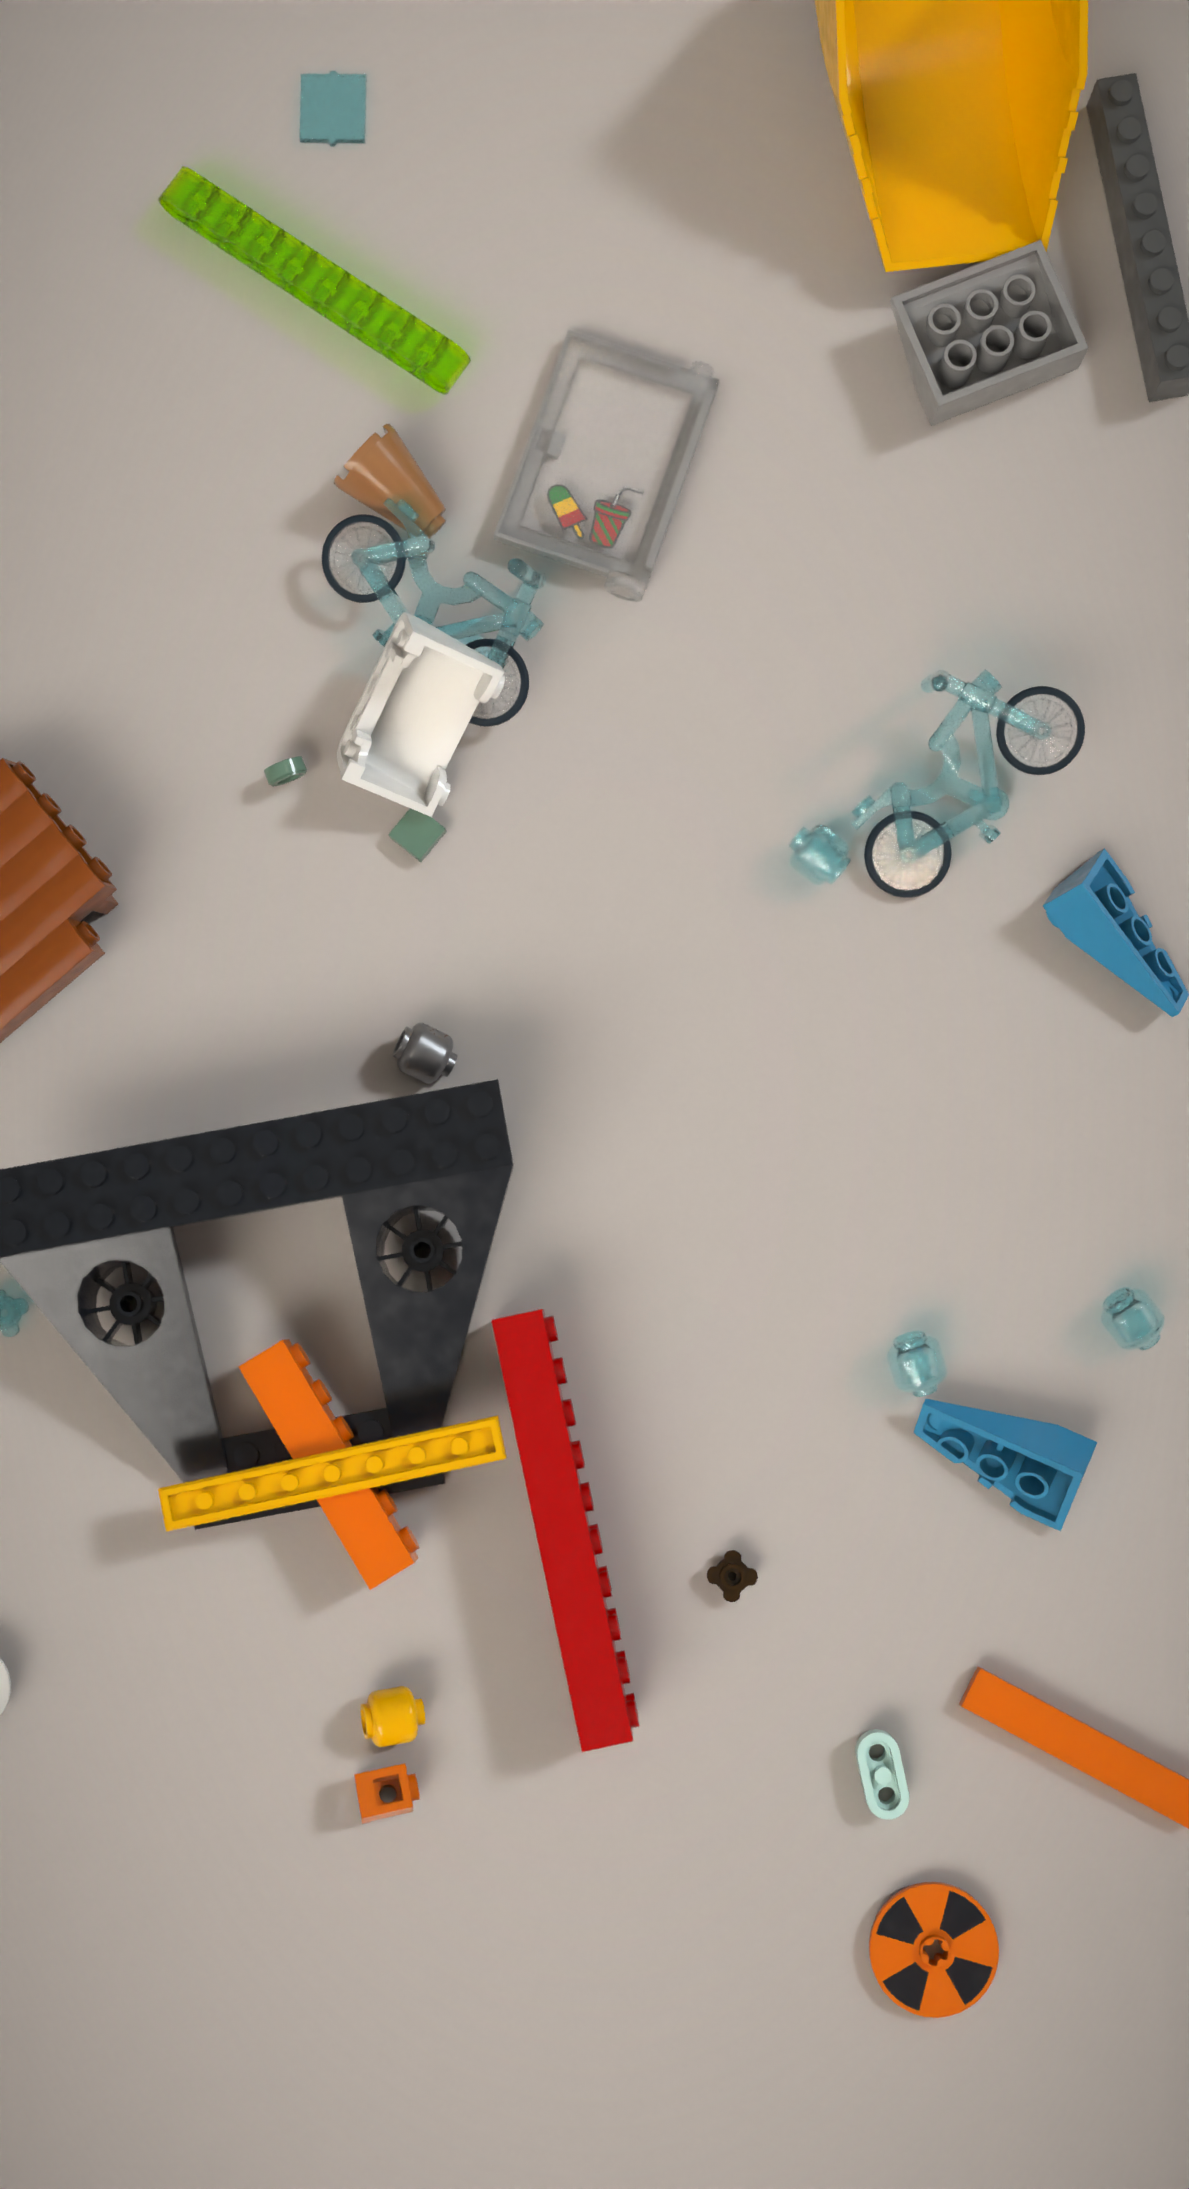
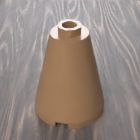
M385 424L383 429L386 434L382 438L376 432L370 436L344 465L349 471L348 475L344 480L337 475L334 479V484L346 494L418 539L424 534L431 538L445 524L446 520L442 517V514L446 508L397 431L390 424Z

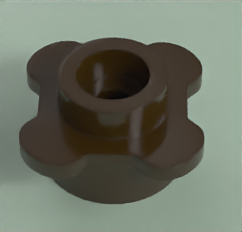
M736 1550L727 1551L724 1559L717 1566H712L707 1571L708 1581L711 1584H716L723 1591V1597L728 1602L739 1600L740 1593L747 1586L756 1584L758 1579L756 1570L748 1568L741 1561V1554ZM730 1572H734L736 1574V1578L734 1580H730L728 1578V1574Z

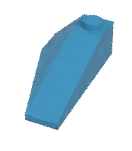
M1104 848L1054 888L1043 904L1047 917L1055 927L1062 931L1068 940L1171 1017H1174L1181 1012L1189 993L1167 952L1162 948L1156 949L1149 929L1153 925L1147 915L1139 917L1129 898L1130 895L1135 893L1129 880Z
M925 1399L913 1432L953 1463L963 1462L980 1476L977 1481L987 1489L994 1486L1011 1499L1009 1505L1019 1513L1059 1531L1063 1527L1098 1443L1057 1424Z

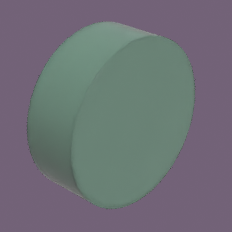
M301 756L280 761L264 770L268 784L271 786L289 783L304 776L307 772Z

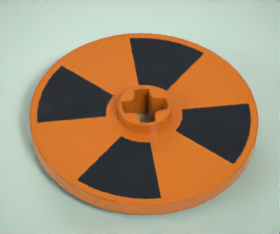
M923 1882L900 1890L882 1906L871 1928L869 1957L874 1975L880 1987L895 2004L919 2016L938 2018L952 2016L968 2009L986 1993L997 1970L999 1945L997 1934L989 1915L974 1897L950 1884ZM934 1939H938L944 1952L943 1954L936 1953L933 1959H929L923 1947L924 1945L932 1946Z

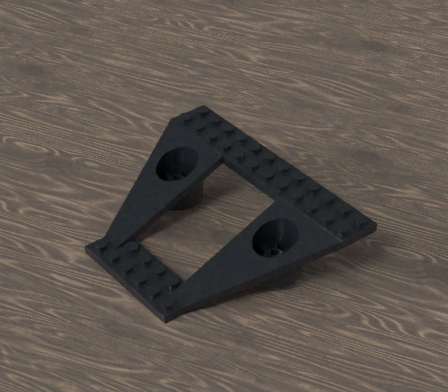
M496 1079L0 1169V1262L183 1482L291 1460L292 1457L275 1428L222 1437L173 1227L342 1197L387 1408L342 1416L354 1435V1438L349 1441L352 1446L440 1428L443 1426L514 1167L499 1081ZM420 1211H436L445 1215L434 1232L423 1230ZM414 1212L417 1231L406 1236L393 1227L403 1216ZM450 1219L456 1226L461 1241L443 1245L438 1235ZM390 1231L405 1240L402 1245V1252L384 1255L385 1241ZM421 1242L427 1243L431 1249L429 1256L424 1259L417 1257L415 1254V1250L420 1248ZM462 1246V1259L456 1271L444 1263L442 1258L445 1249ZM403 1257L409 1267L399 1282H397L390 1275L385 1260ZM130 1263L142 1266L149 1272L142 1285L133 1283ZM441 1265L454 1274L444 1286L433 1290L430 1270ZM123 1267L125 1284L115 1288L104 1280L115 1269ZM413 1270L425 1272L428 1292H414L403 1287ZM154 1279L157 1280L164 1296L156 1297L151 1290H148ZM102 1286L112 1293L109 1306L96 1308L97 1294ZM135 1298L137 1306L135 1310H130L129 1302ZM164 1301L162 1320L154 1315L157 1309V1302ZM111 1311L112 1316L116 1319L108 1333L101 1326L97 1315L99 1312ZM149 1319L158 1325L159 1328L147 1340L143 1341L140 1323ZM123 1324L132 1325L135 1345H126L113 1339ZM444 1472L381 1485L377 1486L379 1492L386 1489L389 1494L441 1485L446 1482ZM311 1500L195 1525L194 1528L195 1530L321 1506L317 1500Z

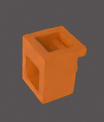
M405 1763L354 1774L362 1824L413 1812L412 1801L420 1800L416 1774L407 1775ZM386 1787L393 1788L396 1792L395 1799L391 1802L382 1801L379 1796L382 1789Z

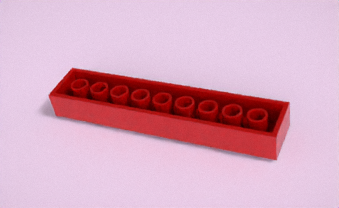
M544 1309L493 1319L491 1321L581 1751L587 1752L632 1742V1728L640 1727L634 1693L625 1694L624 1684L630 1683L625 1650L617 1652L614 1641L621 1640V1631L616 1608L607 1609L605 1598L612 1597L607 1566L599 1567L596 1555L603 1553L598 1524L590 1525L587 1512L594 1511V1504L589 1482H580L578 1469L585 1468V1461L580 1440L572 1442L569 1430L570 1426L576 1425V1419L571 1398L563 1400L560 1384L567 1383L563 1358L554 1359L551 1342L559 1341L554 1316L545 1317Z

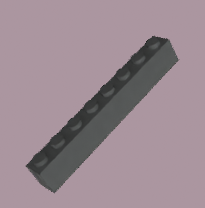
M1132 73L1097 79L1086 108L1148 402L1188 396L1189 319L1137 75Z

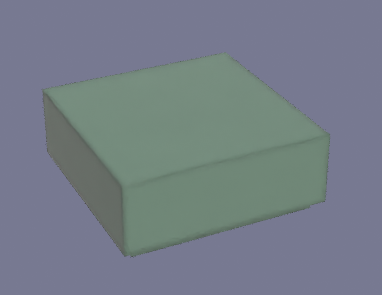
M410 808L388 835L389 838L419 862H422L447 831L446 828L432 817Z

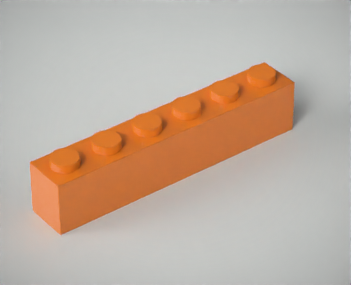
M285 1339L239 1366V1369L292 1459L351 1447L352 1444L349 1440L354 1438V1435L346 1420L341 1415L335 1418L327 1403L331 1402L332 1398L326 1386L320 1379L314 1381L306 1369V1366L310 1365L307 1354L298 1342L292 1345L289 1339ZM377 1487L316 1499L370 1590L409 1567L419 1558L415 1552L420 1548L408 1526L401 1529L393 1515L398 1511L386 1489L379 1492Z

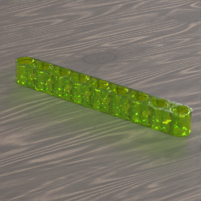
M182 166L158 198L161 206L176 220L439 393L448 394L471 361L469 355L458 344L192 169Z

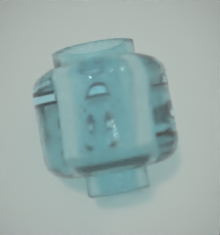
M818 824L810 831L803 826L788 845L794 850L789 861L791 867L814 885H821L825 882L831 885L851 861L847 856L849 852L848 843L824 824Z
M1123 1287L1114 1291L1105 1299L1102 1305L1104 1309L1101 1314V1322L1119 1347L1127 1350L1138 1348L1140 1350H1147L1160 1340L1161 1336L1159 1333L1164 1327L1165 1317L1144 1290Z
M911 1331L896 1337L893 1340L894 1345L887 1352V1360L895 1386L902 1391L912 1392L915 1397L927 1396L937 1391V1384L941 1383L947 1375L946 1364L938 1340L934 1337L926 1336L923 1331Z

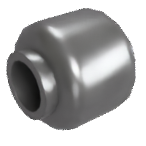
M417 1023L412 1029L405 1027L393 1051V1057L397 1058V1066L401 1072L427 1084L436 1081L440 1075L448 1077L457 1060V1054L452 1052L453 1040L451 1036L425 1023Z

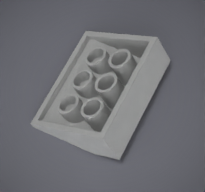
M1041 240L894 296L890 301L915 390L931 426L1077 370L1089 348Z

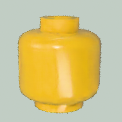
M406 1686L373 1691L368 1695L367 1703L361 1704L360 1707L365 1739L371 1738L378 1747L414 1741L418 1733V1725L425 1724L423 1701L421 1698L414 1699L412 1692Z

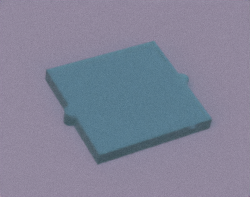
M332 70L330 74H301L300 143H329L331 147H335L337 143L365 144L366 74H337L335 70Z

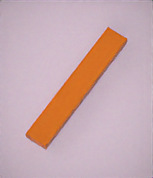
M979 1666L977 1667L959 1702L961 1707L1189 1829L1188 1778Z

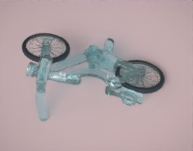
M388 497L383 504L403 523L408 534V539L406 540L401 539L392 525L377 516L366 514L354 515L339 522L330 531L323 545L322 568L330 586L339 595L350 601L358 603L380 601L393 621V624L386 631L377 629L372 635L382 646L385 647L401 614L404 612L409 613L394 590L403 576L406 559H408L412 577L422 591L414 616L428 624L433 625L441 603L455 606L471 603L483 597L503 611L502 613L435 628L456 640L499 630L496 639H479L466 644V646L501 665L504 671L503 676H505L504 686L496 699L490 698L485 704L479 701L469 723L489 727L502 724L513 718L524 705L529 691V674L526 664L513 647L519 634L526 641H529L544 625L531 611L532 606L530 605L537 589H541L547 582L545 573L534 570L519 558L509 560V572L522 581L516 598H512L473 571H469L464 575V586L459 588L443 587L433 579L427 565L428 555L434 551L435 543L414 522L420 515L402 498L395 503Z
M986 669L973 682H964L950 675L946 670L935 671L924 678L921 682V689L924 692L946 691L958 697L956 704L928 741V746L932 751L938 752L942 750L944 763L940 775L927 787L913 790L908 789L905 783L897 781L876 800L869 795L852 810L856 819L851 824L858 830L878 810L890 805L893 807V814L882 819L872 829L866 841L864 860L868 874L873 882L880 889L891 895L904 898L917 897L933 890L947 874L952 856L950 839L975 825L981 831L978 836L985 843L990 844L1001 832L991 824L988 826L983 819L997 820L1002 818L1008 811L1009 799L1007 794L998 787L989 714L998 719L996 727L997 743L1008 763L1027 774H1051L1071 763L1080 751L1084 741L1085 723L1083 714L1077 703L1068 694L1053 687L1036 686L1019 692L1006 703L995 695L1002 686ZM970 711L972 713L982 788L957 777L961 759L959 743L953 734ZM945 794L971 805L942 824L938 823L931 816L911 811L910 808L931 804Z

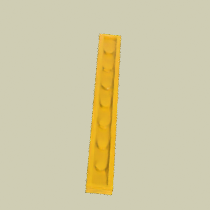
M496 1415L160 1487L158 1492L167 1532L503 1460L507 1458L499 1416Z

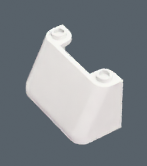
M407 612L402 613L392 630L340 740L337 750V761L341 779L432 817L437 805L443 806L448 798L451 785L446 782L447 774L445 769L479 701L485 704L490 698L496 699L504 686L505 676H503L504 671L501 665L422 619Z

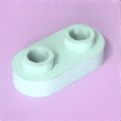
M879 1729L869 1730L860 1736L855 1747L865 1801L871 1812L877 1817L886 1820L895 1819L905 1812L909 1804V1792L898 1744L889 1733ZM874 1744H880L884 1747L883 1754L878 1758L869 1756V1749ZM884 1787L893 1789V1795L887 1801L878 1798L879 1791Z

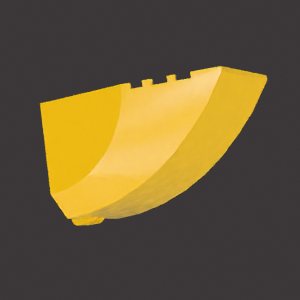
M815 0L820 42L827 74L885 272L984 262L1039 240L1042 241L1047 252L1058 204L1056 196L1061 175L1065 173L1068 160L1066 158L1071 131L1075 130L1079 113L1076 112L1080 92L1085 87L1088 72V0Z

